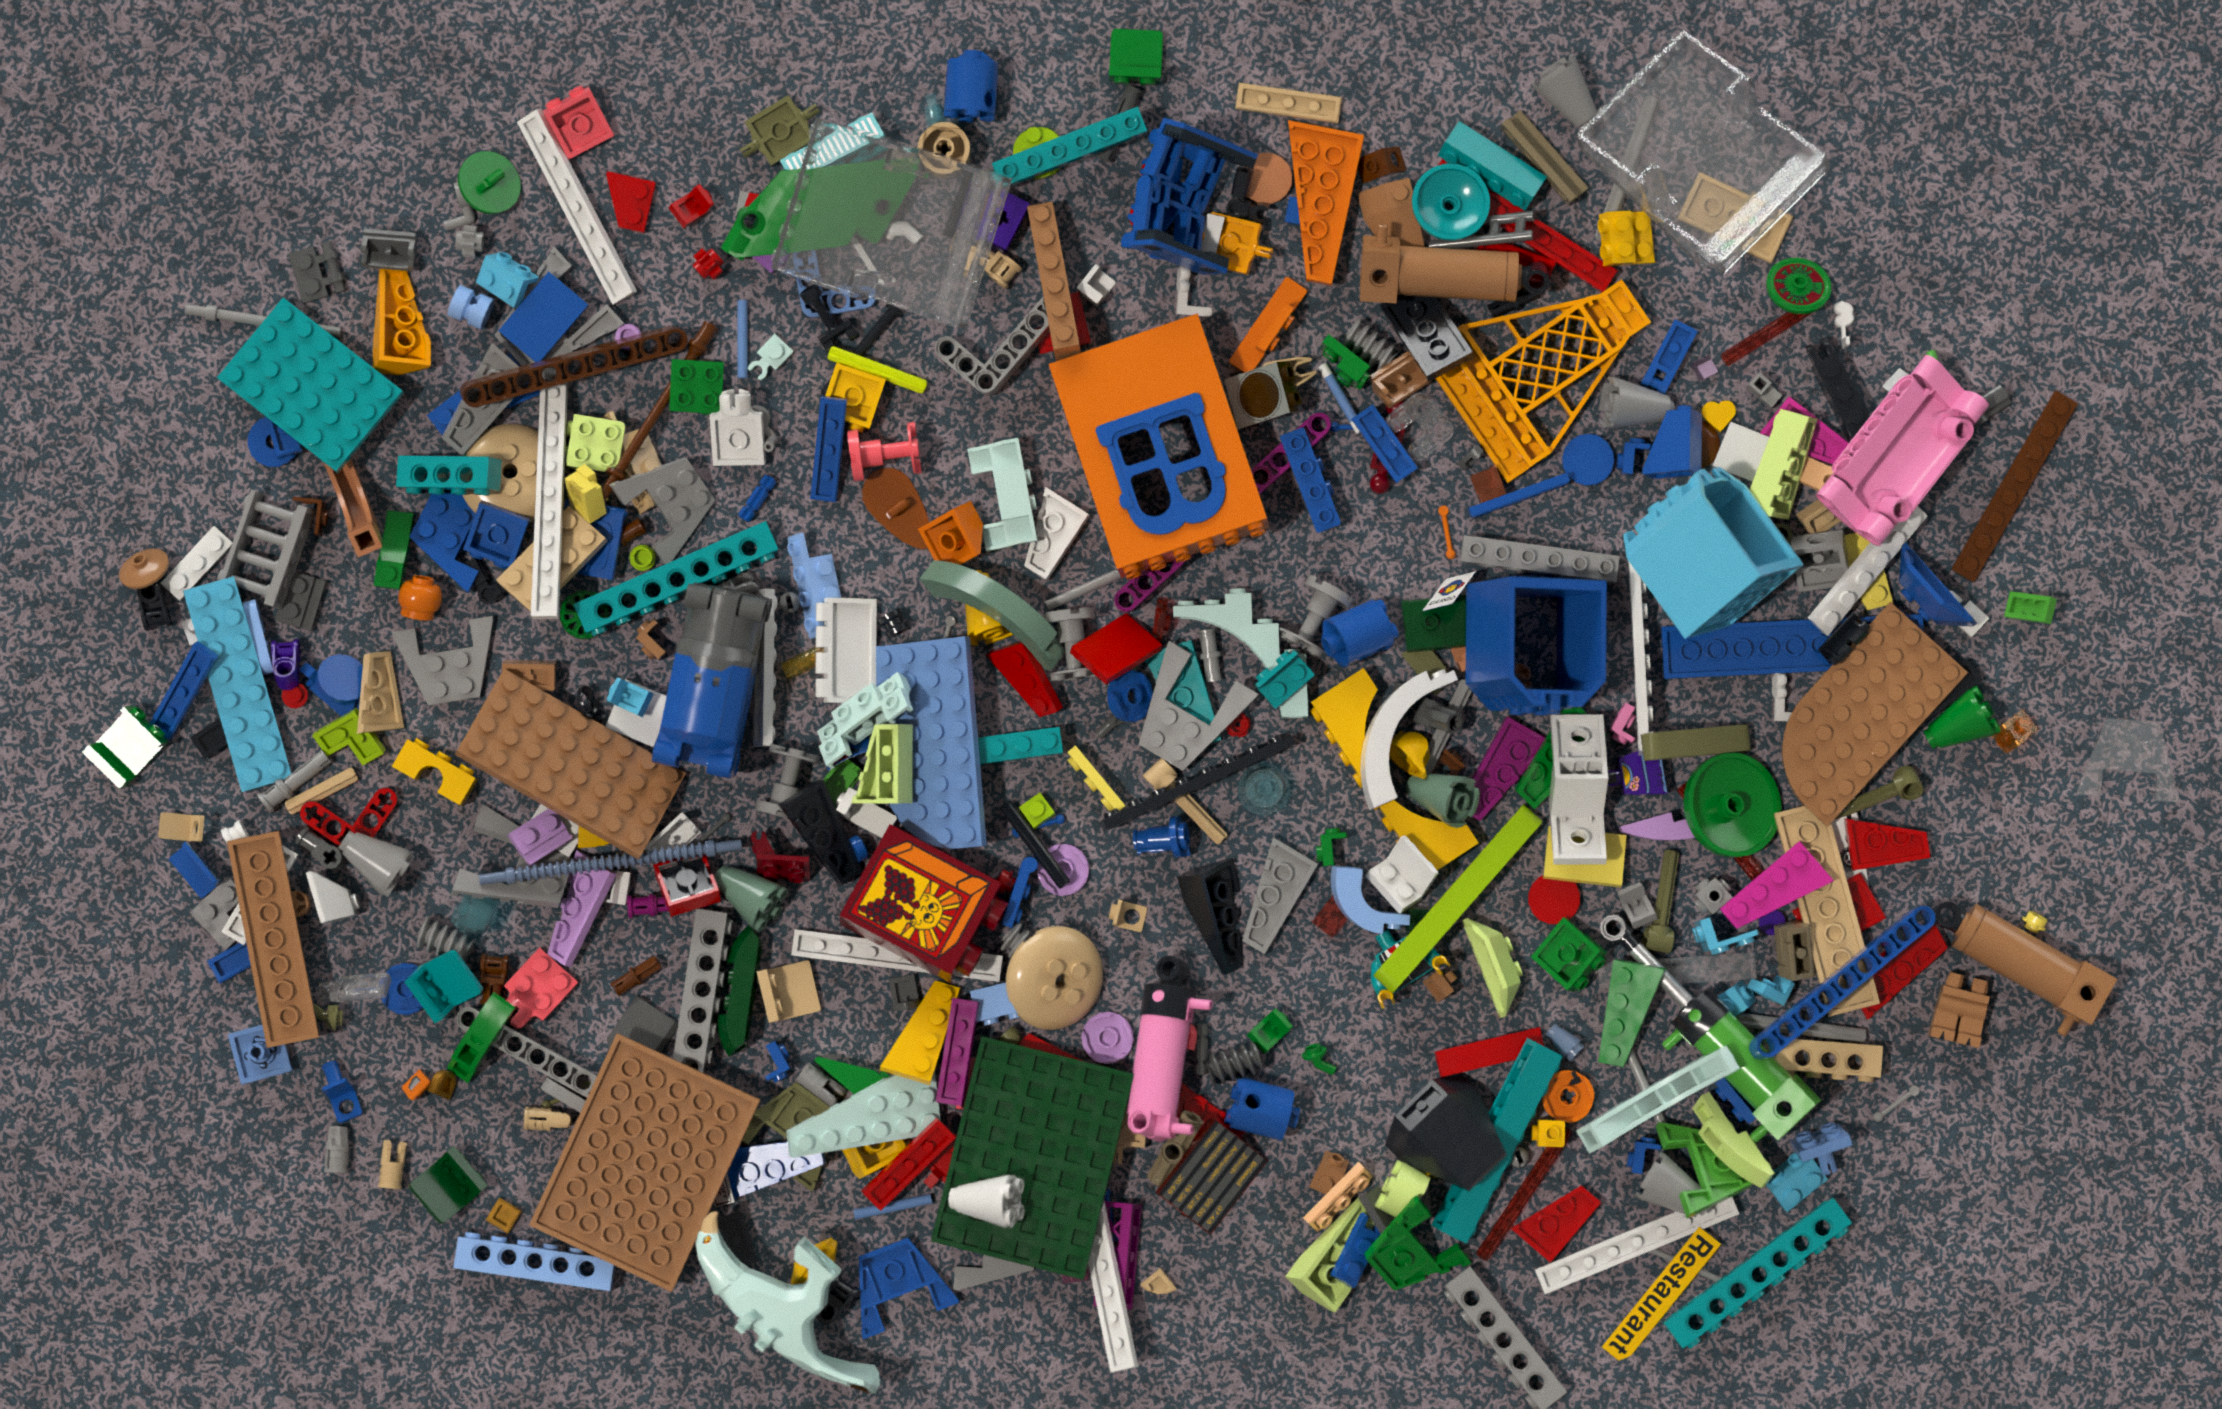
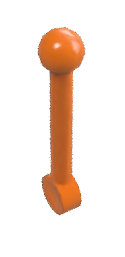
M1440 506L1438 513L1442 516L1447 545L1446 557L1454 559L1456 552L1452 549L1447 520L1449 510L1446 506Z

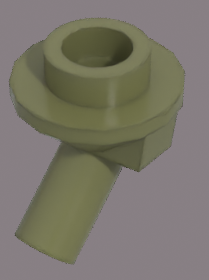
M313 1004L316 1017L326 1022L327 1029L336 1031L337 1026H342L343 1010H338L339 1005H328V1009L325 1011L317 1004Z

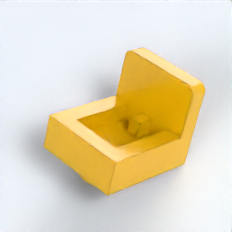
M1537 1120V1125H1532L1531 1140L1536 1141V1146L1564 1147L1565 1122Z

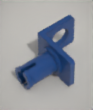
M330 1061L322 1065V1070L328 1082V1085L322 1087V1090L331 1101L337 1121L343 1123L361 1116L363 1112L355 1089L346 1078L342 1077L338 1062ZM346 1100L354 1103V1108L349 1114L340 1112V1105Z

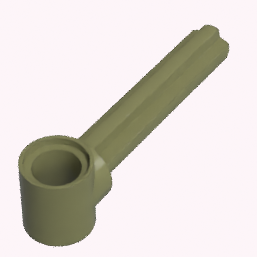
M1911 766L1900 767L1892 777L1893 782L1855 797L1846 806L1853 807L1839 813L1835 819L1859 812L1897 795L1900 796V799L1903 798L1909 801L1917 799L1923 793V786L1916 770Z
M1665 850L1663 853L1655 905L1657 920L1653 921V925L1646 926L1642 937V945L1647 950L1667 954L1671 952L1674 943V931L1668 927L1679 858V852L1675 850Z

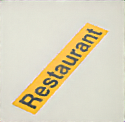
M1698 1227L1603 1344L1602 1348L1617 1360L1631 1356L1721 1244L1702 1228Z

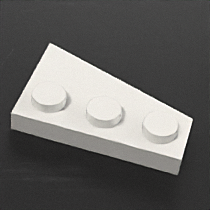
M1045 487L1041 509H1039L1035 528L1037 542L1030 543L1024 566L1048 581L1090 515Z

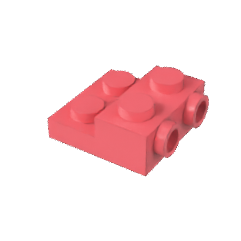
M578 86L568 92L570 97L562 101L560 98H555L546 103L547 109L543 110L568 160L614 136L589 87L584 89L583 86Z

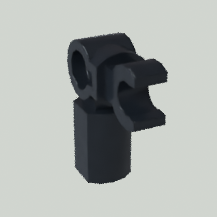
M1237 167L1231 190L1233 197L1226 205L1227 214L1235 218L1252 217L1256 223L1264 224L1267 218L1260 216L1258 210L1267 211L1270 205L1265 202L1253 204L1252 201L1246 199L1249 196L1254 171L1245 167Z
M472 558L463 563L479 571L473 586L474 588H479L478 598L482 603L492 605L504 597L503 594L507 591L496 581L491 584L488 583L490 578L480 559Z

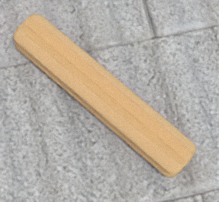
M350 767L285 802L287 811L294 815L300 812L304 803L308 801L319 802L357 782L358 776L355 770Z

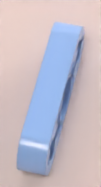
M256 599L243 602L245 616L262 674L273 673L272 655L268 640H265L264 637L266 631L259 604Z

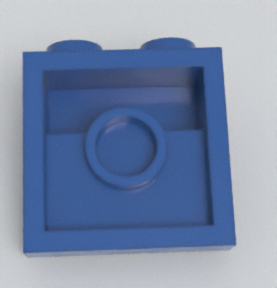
M482 500L478 505L463 550L470 552L469 554L474 558H486L493 561L495 566L507 569L520 555L530 519Z

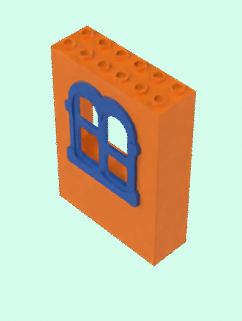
M1198 313L1049 364L1116 568L1121 578L1126 577L1127 580L1137 578L1142 575V571L1151 568L1152 571H1157L1165 568L1168 562L1174 560L1177 563L1191 559L1192 554L1198 552L1207 554L1215 551L1218 545L1226 543V546L1239 543L1242 537L1248 535L1257 537L1265 534V529L1270 528ZM1187 415L1191 420L1201 453L1197 457L1172 464L1169 461L1159 431V425ZM1145 429L1150 434L1156 454L1151 459L1128 466L1124 463L1118 439ZM1199 467H1206L1212 483L1211 493L1201 502L1194 503L1186 500L1180 493L1176 481L1177 475ZM1158 468L1163 473L1171 502L1165 513L1153 517L1146 515L1140 509L1131 484V478Z

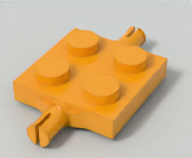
M1215 212L1211 213L1225 218L1216 253L1229 258L1228 271L1249 275L1252 261L1256 255L1271 259L1273 248L1259 245V237L1263 227L1261 224Z

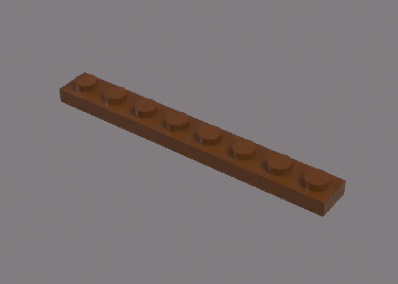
M2056 390L2053 392L1950 569L1951 571L1974 583L2076 408L2077 402Z

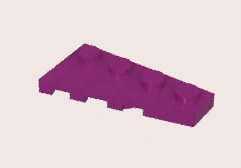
M1505 716L1472 777L1476 781L1474 783L1475 787L1480 792L1479 803L1473 815L1474 819L1481 821L1503 797V794L1509 787L1513 786L1530 765L1545 737Z

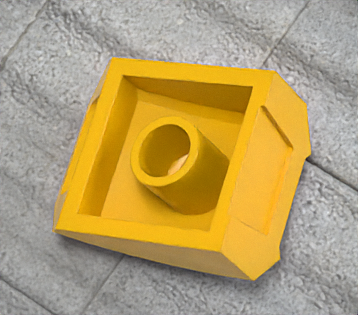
M907 1138L842 1149L852 1172L861 1179L888 1165L911 1143V1140Z

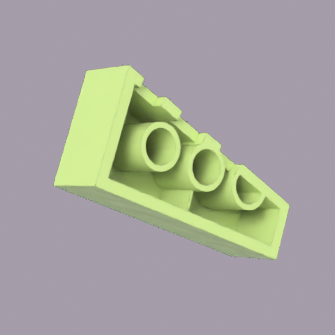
M1780 409L1779 413L1775 416L1773 430L1750 487V492L1768 516L1789 520L1818 419Z

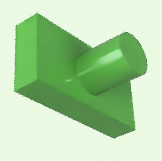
M2010 591L2004 617L2051 624L2057 599L2049 596Z

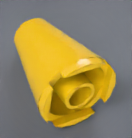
M975 570L990 578L988 573H982V570ZM965 604L967 636H970L971 645L979 646L978 641L985 640L987 645L1013 635L993 618Z

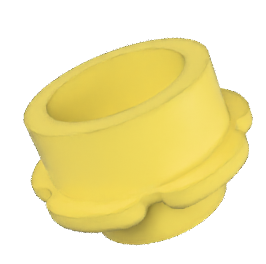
M2029 911L2026 917H2022L2023 921L2026 922L2024 927L2034 933H2038L2039 930H2046L2045 925L2048 920L2043 916Z

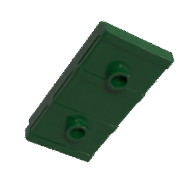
M1466 595L1458 596L1453 604L1423 611L1431 598L1401 601L1407 653L1466 647Z

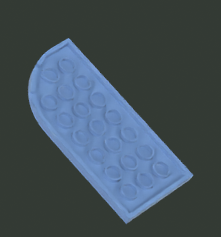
M970 636L876 646V686L878 687L899 672L907 678L911 688L909 698L913 710L911 712L905 710L894 718L896 722L894 724L913 725L912 803H889L894 814L910 833L930 845L949 849L987 846Z

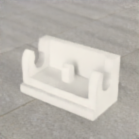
M681 812L647 844L645 850L648 849L649 852H652L654 848L659 851L661 847L667 850L668 846H671L672 849L676 845L679 848H682L683 844L688 846L701 831Z

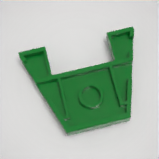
M1417 1196L1410 1200L1364 1253L1366 1260L1393 1291L1426 1280L1425 1276L1437 1272L1444 1274L1450 1272L1449 1268L1460 1264L1464 1267L1472 1263L1469 1256L1458 1243L1433 1257L1412 1233V1228L1431 1216L1428 1208Z

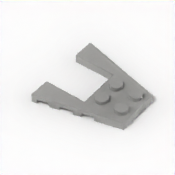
M555 247L552 248L551 253L536 272L539 278L536 283L529 284L522 302L548 271L557 279H560L572 268V265ZM606 304L570 338L564 335L544 360L575 352L625 324ZM518 307L512 308V310L510 311L502 325L508 320V318L513 314V312ZM499 331L496 332L494 336L522 366L535 363Z
M1168 641L1139 745L1185 771L1245 708L1259 696V693L1239 681H1235L1211 724L1205 723L1167 700L1171 690L1193 655L1175 643Z
M482 804L473 831L512 844L507 835L519 826ZM555 850L534 864L540 867L541 863L544 866H548L549 862L555 865L556 861L559 864H563L564 860L570 863L571 858ZM521 855L515 870H518L519 866L522 869L526 868L527 862ZM460 868L451 895L466 894L471 895V898L484 899V897L499 898V901L503 902L516 900L524 901V904L558 908L570 873H568V876L561 874L560 877L553 875V878L546 876V879L538 877V880L531 878V881L523 879V882L516 880V883L510 884V886L501 882L480 885L478 874Z

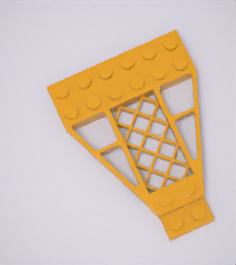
M1621 279L1601 294L1460 325L1457 329L1473 351L1475 358L1435 378V380L1508 484L1552 453L1627 340L1649 325L1651 321ZM1552 311H1562V314L1526 338L1520 337L1510 322L1511 320ZM1577 311L1580 316H1575L1572 314ZM1569 319L1584 321L1581 335L1566 333ZM1565 320L1563 332L1550 330ZM1504 322L1516 339L1517 344L1494 360L1488 361L1468 330ZM1586 325L1595 338L1584 336ZM1547 333L1562 336L1560 350L1545 347ZM1544 334L1542 346L1529 344ZM1565 337L1580 339L1578 353L1563 351ZM1583 340L1598 343L1596 357L1581 354ZM1602 347L1606 353L1599 357ZM1526 348L1540 350L1538 364L1523 362ZM1522 349L1520 361L1507 359ZM1544 351L1559 354L1556 368L1541 365ZM1562 355L1577 357L1574 371L1559 369ZM1580 358L1593 360L1592 363L1578 371ZM1504 362L1519 365L1517 379L1502 376ZM1500 364L1499 375L1494 370V367ZM1522 366L1537 368L1535 383L1520 380ZM1599 366L1601 368L1600 373L1575 410L1571 411L1560 392ZM1540 369L1555 372L1553 386L1538 383ZM1558 373L1572 375L1556 386ZM1503 381L1516 383L1513 396ZM1519 384L1534 387L1531 400L1516 398ZM1537 387L1550 390L1535 401ZM1556 398L1569 416V419L1553 443L1547 447L1527 418V414L1548 399ZM1517 402L1530 405H1528L1524 409H1521Z

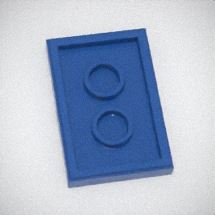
M548 271L498 331L534 362L544 360L589 305Z

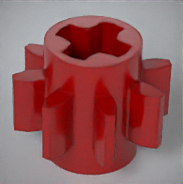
M701 248L693 255L696 262L692 266L704 280L709 276L715 280L723 273L720 266L724 262L712 248L707 252Z

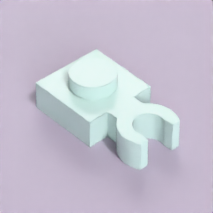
M774 333L757 351V354L762 358L759 361L750 363L748 370L751 372L755 367H761L762 374L759 375L758 379L762 381L766 378L770 366L777 371L794 351Z

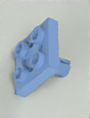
M262 1025L228 1034L241 1085L293 1071L287 1045L276 1046L277 1051L272 1053L271 1050L275 1051V1047L267 1048ZM267 1062V1064H268L267 1068H266V1069H263L262 1067H265L266 1064H261V1063Z
M1834 1122L1824 1124L1820 1127V1130L1814 1132H1800L1795 1135L1796 1138L1790 1140L1793 1151L1802 1162L1818 1158L1822 1175H1829V1169L1832 1170V1173L1838 1170L1832 1152L1852 1146L1849 1134L1839 1123L1835 1124Z

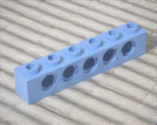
M465 1232V1236L458 1237L453 1268L606 1291L612 1290L615 1265L593 1255H587L585 1251L578 1248L569 1247V1252L560 1251L559 1245L543 1243V1248L533 1247V1241L519 1239L517 1244L506 1243L507 1238L500 1236H491V1240L481 1239V1234ZM480 1246H486L490 1250V1257L486 1261L479 1259L477 1256V1250ZM507 1249L513 1250L516 1254V1261L511 1265L503 1260V1253ZM533 1253H537L542 1257V1265L539 1268H533L529 1264V1257ZM559 1257H563L568 1261V1269L565 1272H559L555 1268V1261ZM584 1261H590L594 1265V1273L591 1276H586L581 1272V1265Z

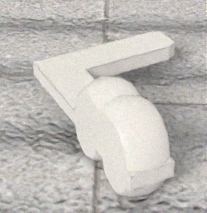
M1180 266L1176 282V289L1178 291L1176 314L1194 315L1198 313V316H1212V309L1210 307L1187 306L1191 271Z
M1840 301L1833 308L1837 314L1834 323L1837 327L1841 328L1842 349H1847L1850 346V337L1846 336V327L1851 326L1854 322V309L1850 303Z
M1776 673L1772 678L1774 721H1787L1791 712H1785V697L1787 695L1785 688L1787 676L1785 673Z

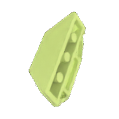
M1469 918L1461 920L1499 1018L1505 1017L1521 983L1519 977L1523 976L1518 961L1513 962L1509 953L1513 951L1508 936L1503 938L1501 932Z

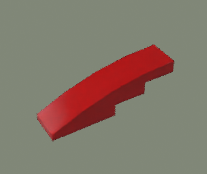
M1540 1027L1435 1051L1440 1077L1516 1060L1527 1038L1544 1046Z

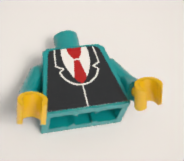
M1388 929L1383 934L1377 935L1375 939L1383 951L1375 955V960L1371 963V984L1378 996L1380 1007L1382 1009L1385 1008L1383 1001L1386 999L1392 1000L1394 1005V993L1432 969H1435L1439 975L1443 974L1439 966L1445 963L1450 967L1451 965L1448 960L1432 948L1392 993L1373 975L1403 942L1406 936L1396 942Z

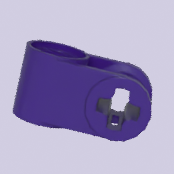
M294 639L293 642L282 643L273 640L271 642L272 670L276 684L282 690H291L299 684L300 680L299 662L301 661L299 639Z

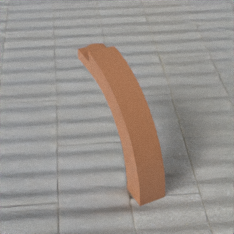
M352 458L349 459L339 473H336L324 463L341 505L347 524V534L357 557L382 548V539L377 521Z

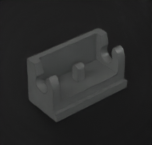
M364 228L361 244V253H363L361 267L413 272L417 254L416 233Z

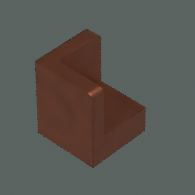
M1496 465L1471 475L1470 479L1479 503L1506 494Z

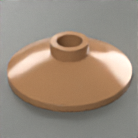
M145 549L132 555L120 569L119 578L122 584L130 589H141L156 583L164 576L169 567L168 556L160 549Z

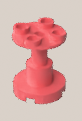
M915 422L907 423L909 441L881 444L880 439L860 442L858 429L848 431V445L854 482L865 481L864 468L884 465L883 460L911 456L913 473H922L920 458L915 459V457H919L918 439H912L917 437Z

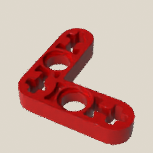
M388 787L378 789L353 825H350L315 801H308L302 805L300 817L307 825L340 846L341 842L338 839L344 834L346 827L355 834L359 832L374 837L395 807L397 796ZM388 792L391 794L390 800L393 802L391 805L385 804L382 807L381 811L386 812L382 817L378 811L370 809V806L373 803L377 807L381 801L378 795L380 793L385 795ZM316 806L318 808L316 813L323 817L324 812L330 815L323 821L321 828L316 826L320 822L314 817L310 820L306 818L307 812L304 811L306 807L312 808ZM368 813L375 814L378 818V823L374 828H367L363 825L362 819ZM331 820H336L341 824V831L337 835H331L326 831V824Z

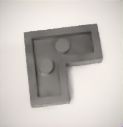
M229 876L226 877L190 912L225 950L229 949L236 942V940L221 932L230 918L228 913L239 903L235 882Z

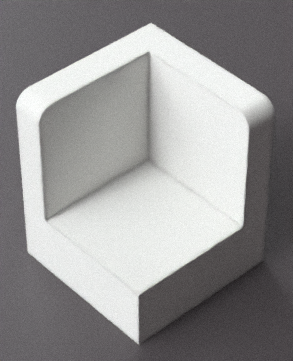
M1095 264L1078 285L1077 292L1098 307L1115 285V281Z

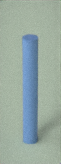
M737 300L738 379L748 378V300Z
M929 1193L891 1201L881 1211L875 1205L853 1209L855 1220L933 1203Z

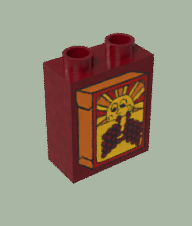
M889 824L841 911L839 918L840 925L951 983L957 971L968 977L972 974L984 950L973 944L982 925L995 931L1009 903L998 898L1001 891V883Z

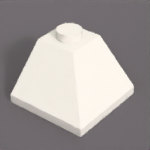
M306 872L321 923L331 924L357 916L356 909H360L356 894H351L349 889L319 873Z

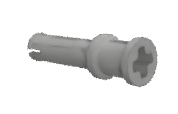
M320 750L285 779H277L271 788L263 794L258 793L257 796L268 811L272 813L274 807L283 800L292 798V792L332 762Z

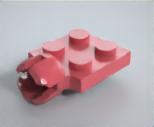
M540 947L504 985V988L509 992L506 1001L515 1007L514 1011H518L510 1020V1025L516 1029L523 1028L534 1017L539 1018L543 1022L578 984L577 980Z

